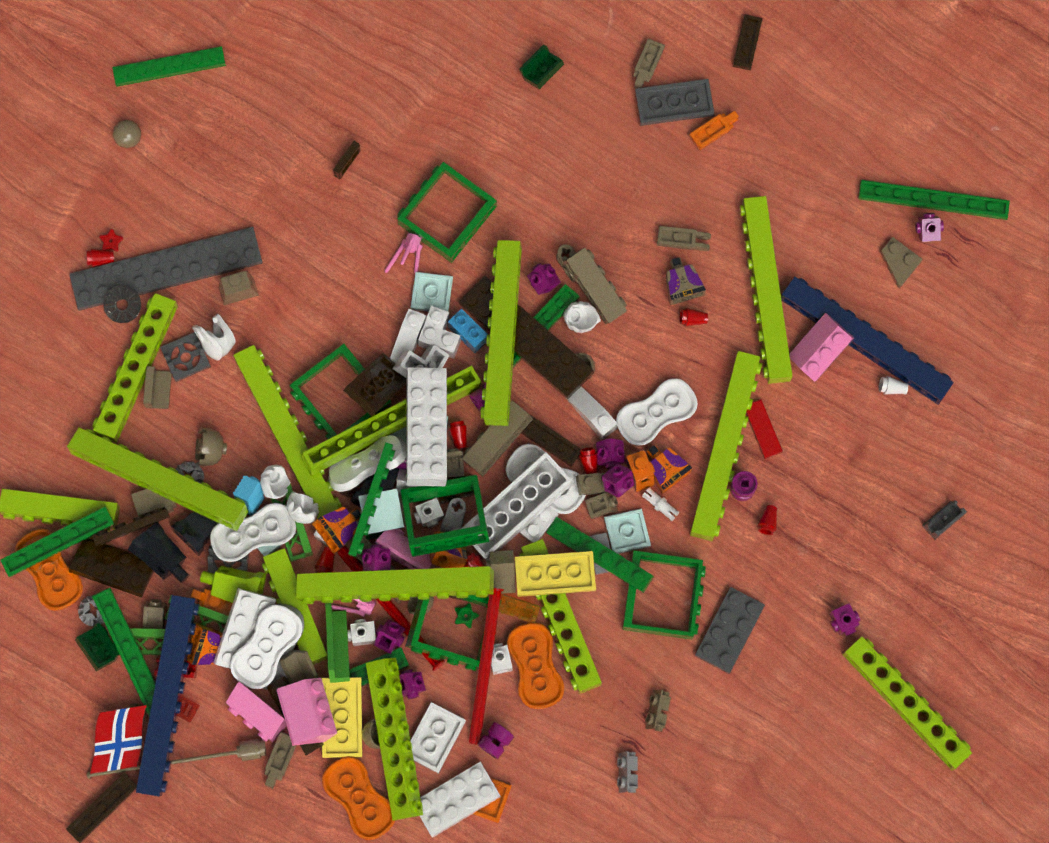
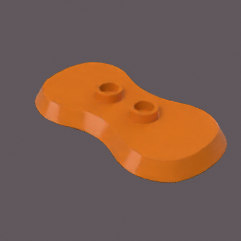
M37 529L26 534L16 544L15 552L52 534V532L46 529ZM61 552L26 569L35 580L41 604L49 610L58 611L65 609L75 603L82 594L83 585L79 575L69 572V567L64 562Z
M527 623L514 628L508 636L507 645L509 653L519 669L518 692L522 702L533 709H543L557 704L563 697L564 683L553 665V638L550 631L540 623Z
M350 756L336 760L325 770L322 777L323 788L331 798L344 807L352 830L357 836L364 840H374L391 829L395 820H392L390 802L373 788L367 769L360 760Z

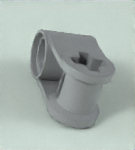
M454 498L450 501L440 532H449L462 528L466 512V504L462 499ZM457 504H460L461 509L455 512L452 506L456 507Z

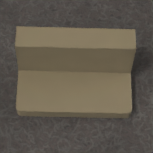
M147 366L143 400L145 408L169 409L172 379L170 371H156L155 367Z
M292 650L279 660L289 684L304 679L319 678L307 651Z

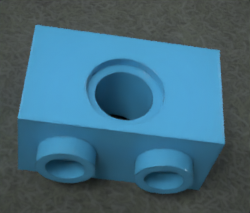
M463 309L459 310L448 321V328L454 334L460 335L461 341L474 354L486 344L488 334Z

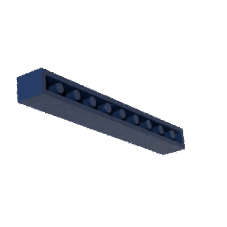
M794 277L783 292L781 301L814 323H817L827 313L854 337L849 344L850 347L904 383H908L910 387L937 405L940 404L954 382L951 381L947 374L939 373L932 364L921 361L917 354L906 351L900 343L891 341L882 331L874 330L871 328L870 323L865 320H859L852 311L844 310L837 301L829 300L822 291L808 286L804 279Z
M171 596L136 793L160 797L167 790L168 781H165L166 773H169L171 769L169 755L173 753L175 741H172L173 733H177L179 722L176 721L177 713L180 714L182 702H179L180 695L184 694L186 682H183L184 674H187L189 670L187 656L188 654L191 655L193 647L190 639L191 635H194L196 631L194 617L195 615L198 616L200 609L197 599Z

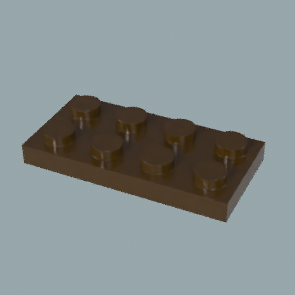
M382 353L348 384L343 391L367 413L373 416L407 383V378L393 369L395 363Z
M90 538L82 541L69 567L70 573L141 598L154 573L147 564L134 554L107 544L97 547L94 540Z

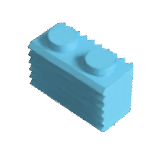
M243 476L235 492H233L234 498H239L246 503L247 515L249 516L256 513L264 500L260 481L253 476Z

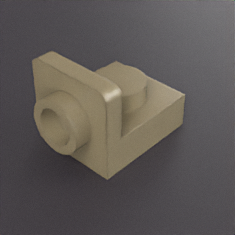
M605 492L585 500L591 519L618 511V501L610 493Z
M151 599L146 602L143 613V629H163L166 603L158 599Z

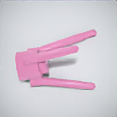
M411 233L407 234L406 239H403L401 246L386 267L385 273L390 270L403 249L405 252L400 264H404L409 252L414 253L416 251L414 273L418 272L420 252L423 247L420 245L421 238Z
M353 599L358 602L356 607L359 610L332 605V609L346 610V612L359 614L364 617L365 614L370 616L376 601L362 602L360 599Z

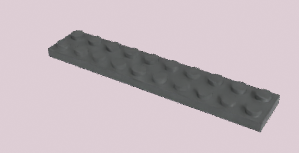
M250 227L70 273V279L77 308L81 311L104 305L108 292L117 286L132 288L137 292L133 296L135 297L137 294L151 293L263 264L254 228ZM120 287L122 296H124L125 292L123 293V291L125 288ZM130 288L126 297L130 296V292L133 293ZM113 289L112 291L115 293L117 297H119L115 289ZM112 294L107 296V298L115 300V298L111 296Z

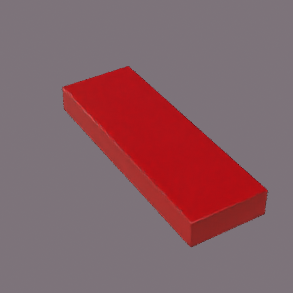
M762 399L752 402L751 410L747 409L746 415L749 417V423L764 459L782 453L783 450Z

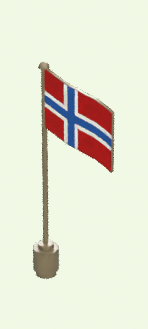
M147 705L100 712L95 728L93 763L91 771L86 774L88 779L94 776L140 769L141 765L138 766V761L142 748L143 718ZM264 740L241 741L239 743L240 746H236L235 751L171 760V764L235 754L242 761L261 759L262 756H266V746Z

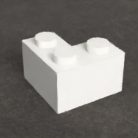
M431 306L418 338V345L424 349L436 345L449 354L450 358L454 359L461 343V337L445 330L450 319L448 311Z
M436 345L427 347L422 357L408 350L400 355L393 369L407 378L408 368H443L450 355Z

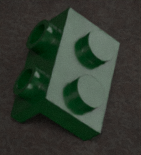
M542 45L520 67L519 71L526 82L540 90L564 65V62L559 57L550 53L546 45Z
M99 622L91 630L77 636L75 639L96 672L115 662L120 655L115 644L109 638L106 628L102 627Z

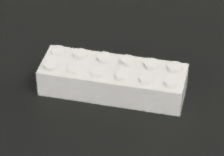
M408 368L406 486H446V368Z
M547 452L484 508L490 542L473 546L485 560L490 559V552L502 549L573 484L569 476ZM478 514L461 529L479 526Z

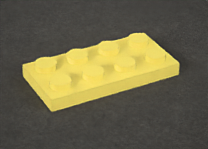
M593 551L515 557L518 597L596 591Z
M329 677L322 678L337 730L336 735L323 742L322 758L362 757V677H350L348 682L330 683Z

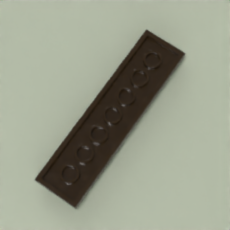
M484 276L458 302L488 329V317H492V311L489 310L490 299H493V293H491L492 281ZM518 305L514 353L565 398L569 399L594 374V370Z

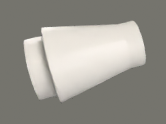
M889 376L881 377L879 392H883L884 395H906L908 383Z

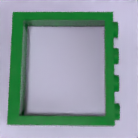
M443 162L440 166L437 165L433 169L430 179H426L421 184V190L411 196L409 205L399 211L397 220L398 225L409 233L419 236L421 242L452 263L496 209L497 200ZM444 173L485 202L484 206L449 249L408 220V217Z
M342 344L290 384V394L296 402L300 400L303 404L301 408L308 416L310 414L315 419L313 422L316 427L326 432L327 435L325 437L327 440L337 434L300 390V387L341 356L357 375L365 370L345 344ZM389 400L373 416L390 408L392 406L391 400ZM366 413L356 422L350 425L347 429L373 416H371L369 413Z
M477 475L448 479L446 486H417L401 489L412 557L490 542ZM474 490L480 522L479 526L418 538L414 537L409 503Z
M634 550L632 563L640 566V561L695 569L687 631L632 624L636 588L629 585L623 630L692 640L694 635H697L699 623L695 622L696 615L700 616L701 604H698L699 596L702 597L704 585H700L701 577L705 578L706 572L703 560Z
M468 595V598H459L488 608L489 596L481 598L476 597V595ZM418 599L405 647L411 648V651L416 654L427 653L431 659H446L450 665L458 666V664L465 665V669L472 671L479 669L484 631L476 660L418 642L429 599Z

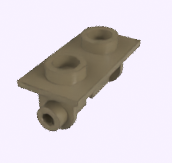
M653 690L649 698V712L645 719L646 729H655V731L662 732L663 728H665L667 715L661 713V710L668 711L671 700L669 692Z

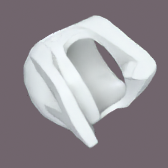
M219 314L212 318L214 322L213 333L208 330L205 331L198 325L192 327L201 341L204 352L217 361L227 355L236 343L231 329Z

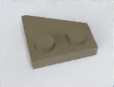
M894 237L891 238L881 251V255L884 261L887 262L888 269L893 274L897 282L896 285L899 288L902 287L923 260Z

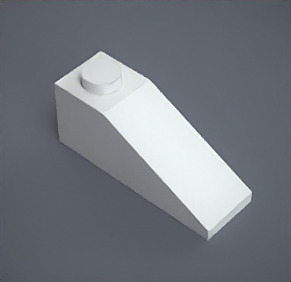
M408 309L390 357L395 364L403 352L410 350L414 353L427 318L426 315Z
M580 387L567 399L601 440H604L617 429L618 423L584 388Z

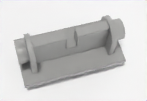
M629 751L619 753L617 758V766L619 768L617 786L619 793H636V789H638V775L631 774V771H638V756H636L635 752Z

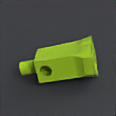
M220 566L215 574L203 571L200 577V582L212 585V596L231 603L234 601L238 588L263 595L266 581V573H251L225 566Z

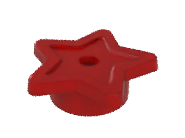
M110 229L107 235L99 236L103 242L102 250L109 249L116 252L119 251V243L124 239L122 236L116 235L113 229Z

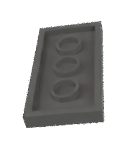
M709 79L635 89L641 126L714 116Z
M730 587L695 657L730 674L765 604Z

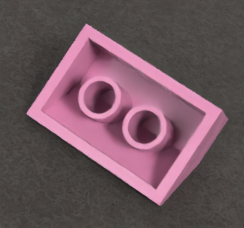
M825 313L792 350L789 356L815 382L850 344L854 337Z
M400 529L384 531L376 540V545H383V548L390 549L391 558L408 569H434L436 566L430 562L429 554L412 557L408 538L404 536L405 533Z
M321 678L304 679L277 689L292 746L325 742L337 734Z
M241 682L237 683L226 701L229 706L227 710L235 717L238 714L243 717L244 720L242 722L250 729L255 727L259 731L257 735L265 742L269 739L273 743L280 732L287 726L285 719Z

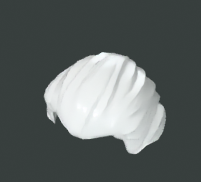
M579 301L571 303L563 314L568 328L577 333L589 332L601 321L598 312L589 302Z
M277 464L266 467L261 474L260 480L265 497L278 499L288 493L286 488L291 482L286 475L284 467Z
M291 492L286 505L289 516L297 523L309 524L314 522L319 513L318 504H313V498L307 495Z

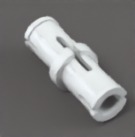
M649 487L646 491L652 497L645 492L642 497L655 506L654 509L656 511H661L670 521H673L675 517L670 512L677 516L679 511L667 503L666 498H661Z

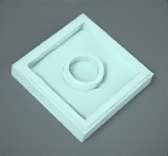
M415 272L411 310L429 312L431 306L449 312L453 276Z
M397 489L382 491L380 499L376 498L374 503L377 506L374 517L370 516L368 524L371 525L368 534L404 528ZM368 494L358 496L361 512L363 511Z
M642 508L604 517L612 551L621 554L651 547Z

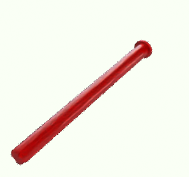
M345 546L339 549L338 555L352 572L363 571L362 565L356 558L348 555L349 550ZM379 598L376 599L394 622L406 628L404 633L408 637L411 624L391 600L380 601ZM419 635L418 642L427 644L426 641L421 637V635ZM422 652V655L432 665L433 671H436L445 663V660L431 659L429 654Z
M494 587V594H489L469 743L474 745L479 743L482 735L501 593L504 591L502 588Z

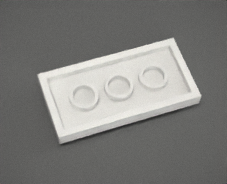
M240 588L237 589L213 662L215 665L230 668L233 655L250 641L255 632L260 613L265 608L275 605V598Z
M479 762L420 797L423 806V815L420 818L433 838L501 796L484 766Z

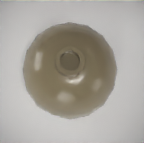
M200 427L198 434H201V439L196 440L195 460H199L196 465L212 466L220 461L222 454H226L227 443H223L222 435L215 429Z

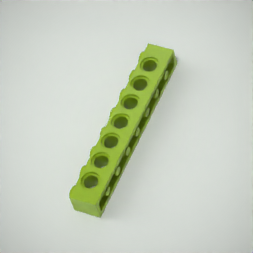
M156 293L153 298L148 300L146 306L148 309L146 314L140 318L138 332H134L131 339L133 343L130 349L125 351L123 357L125 359L124 363L116 371L117 378L115 383H111L108 389L109 396L101 404V414L93 422L92 428H94L93 431L97 436H105L115 443L120 438L145 382L147 366H152L178 308L176 301ZM154 314H162L159 319H153ZM148 330H154L152 336H145ZM140 347L147 348L144 353H137ZM132 364H139L138 369L134 371L130 370V366ZM125 381H131V385L129 387H122V384ZM117 398H123V402L120 405H115L114 402ZM110 415L116 416L113 422L106 421Z
M543 539L521 547L519 556L546 555L549 553ZM566 594L535 595L537 601L541 599L543 604L541 611L544 618L548 617L550 621L548 628L551 635L557 638L558 643H555L558 653H563L565 661H563L565 670L570 672L573 677L570 682L574 691L578 690L579 694L601 686V679ZM549 595H555L557 601L549 603L546 598ZM556 613H562L565 618L562 621H556L553 616ZM565 630L570 631L572 637L570 639H563L561 633ZM575 648L579 651V656L573 658L568 654V651ZM580 666L587 670V673L583 676L576 673V669Z
M861 637L843 654L850 664L951 771L955 770L972 754L969 744L964 740L961 741L956 736L957 732L950 725H945L942 721L943 717L937 711L933 712L928 707V701L923 696L919 697L914 692V686L901 678L902 674L895 667L892 668L887 663L888 659L882 653L878 654L874 650V645L868 638L864 639ZM864 654L870 655L872 663H865L862 656ZM883 669L886 676L884 678L878 677L876 670ZM896 683L899 686V692L891 691L890 684ZM904 698H910L913 701V706L907 707L904 704ZM918 712L926 714L927 720L925 722L918 719ZM932 727H938L940 729V736H934L932 734ZM946 741H950L954 744L953 751H949L946 749Z
M386 658L366 663L392 820L422 816L423 806L420 799L419 783L415 770L416 765L413 758L396 658Z

